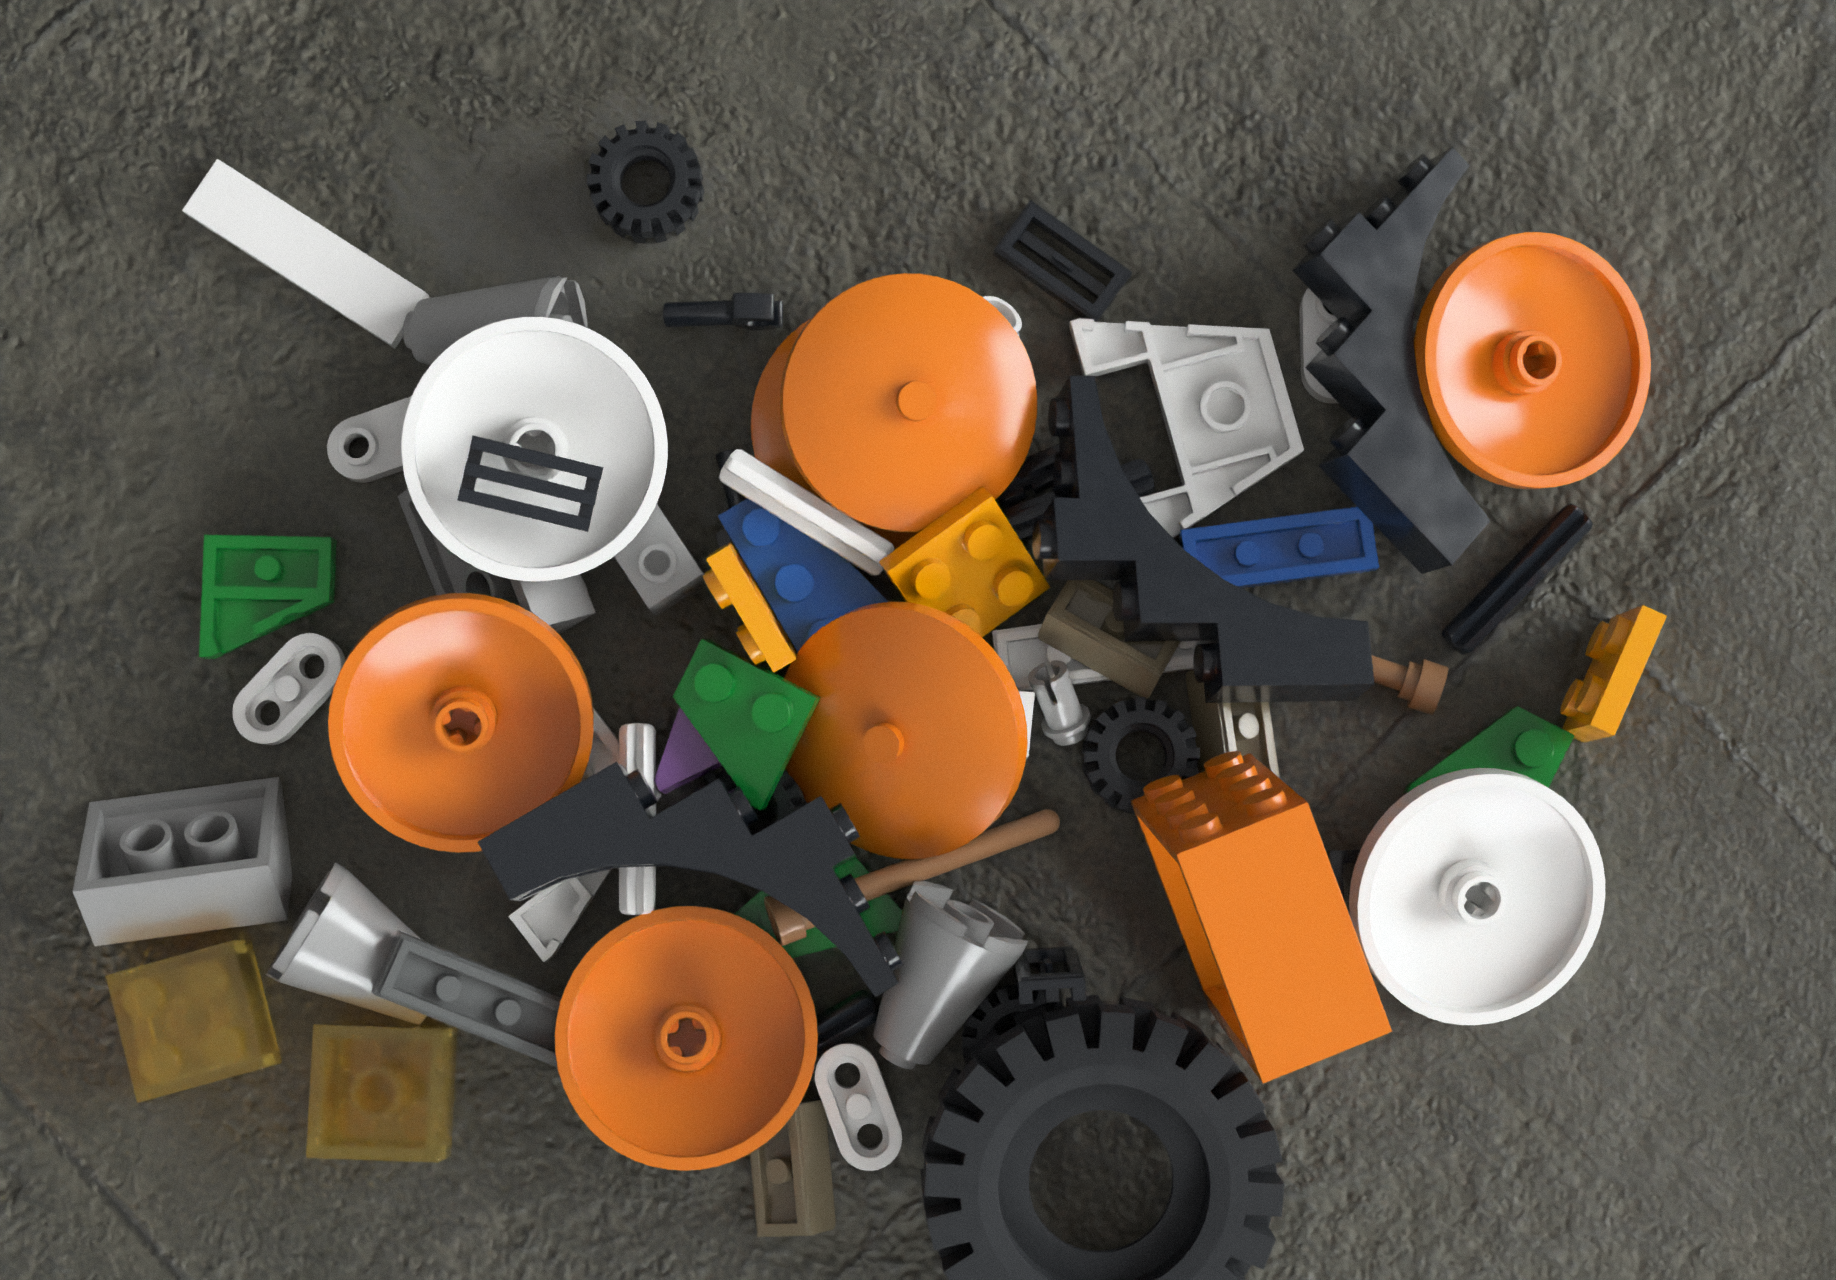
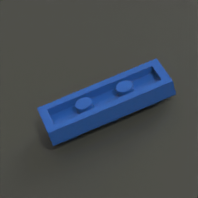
M1358 507L1180 530L1179 534L1180 546L1222 579L1239 588L1369 572L1379 568L1373 523Z

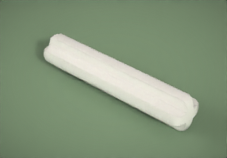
M742 449L733 451L720 471L719 479L723 484L872 576H877L883 571L879 561L894 551V546L890 541L839 512L818 496Z
M647 723L621 725L619 729V763L625 767L628 774L639 769L656 797V783L654 781L656 776V730ZM656 804L648 808L652 816L656 815ZM656 867L619 868L620 912L625 915H642L656 909Z

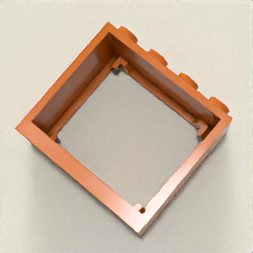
M1231 751L1211 758L1204 763V772L1181 780L1179 775H1171L1155 780L1143 788L1145 795L1131 800L1208 1007L1262 1083L1392 1032L1309 804L1304 798L1251 753L1242 756L1240 751Z

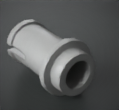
M1058 660L1051 661V667L1055 675L1053 678H1050L1046 664L1042 663L1029 673L1028 681L1035 692L1044 715L1041 723L1043 733L1048 738L1053 739L1057 745L1075 744L1088 734V725L1091 721L1089 709L1079 703L1066 663Z

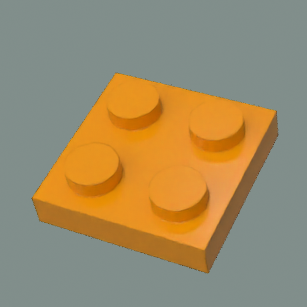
M983 486L879 561V564L905 602L925 605L949 614L968 625L981 637H984L1051 588L997 502Z
M732 541L710 553L706 560L711 569L706 571L702 577L721 609L731 604L734 605L744 622L743 625L737 627L738 631L736 634L755 666L766 660L774 673L796 660V649Z
M1641 605L1612 617L1609 623L1601 621L1590 638L1585 653L1586 656L1593 658L1583 681L1579 679L1573 681L1560 708V713L1567 716L1562 728L1563 730L1575 735L1574 739L1583 743L1615 736L1667 615Z

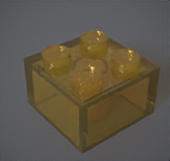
M251 939L232 940L106 975L137 1103L282 1063Z
M341 1021L313 1024L306 1158L439 1163L450 1157L452 1151L458 1028L452 1025Z

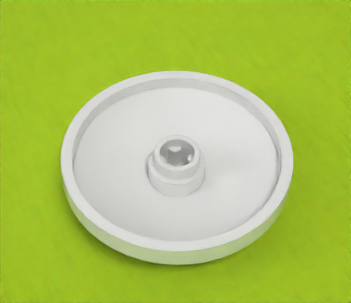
M520 317L491 323L472 331L448 347L431 364L414 390L403 423L401 452L404 477L415 508L426 526L448 550L472 566L496 576L521 581H551L575 576L601 565L624 549L635 538L649 519L662 491L667 468L668 440L664 417L654 390L639 367L622 349L595 331L576 323L547 317ZM472 436L604 467L588 532L457 501ZM483 452L480 463L483 466L582 490L585 488L587 479L584 476ZM477 478L474 491L577 516L581 504Z
M1496 768L1462 769L1432 778L1415 787L1395 802L1378 820L1366 838L1354 866L1350 885L1349 915L1370 972L1401 1003L1419 1014L1444 1023L1457 1025L1491 1024L1511 1019L1539 1006L1561 989L1576 973L1589 953L1600 927L1605 902L1604 867L1599 847L1591 830L1575 808L1563 797L1540 782L1512 771Z

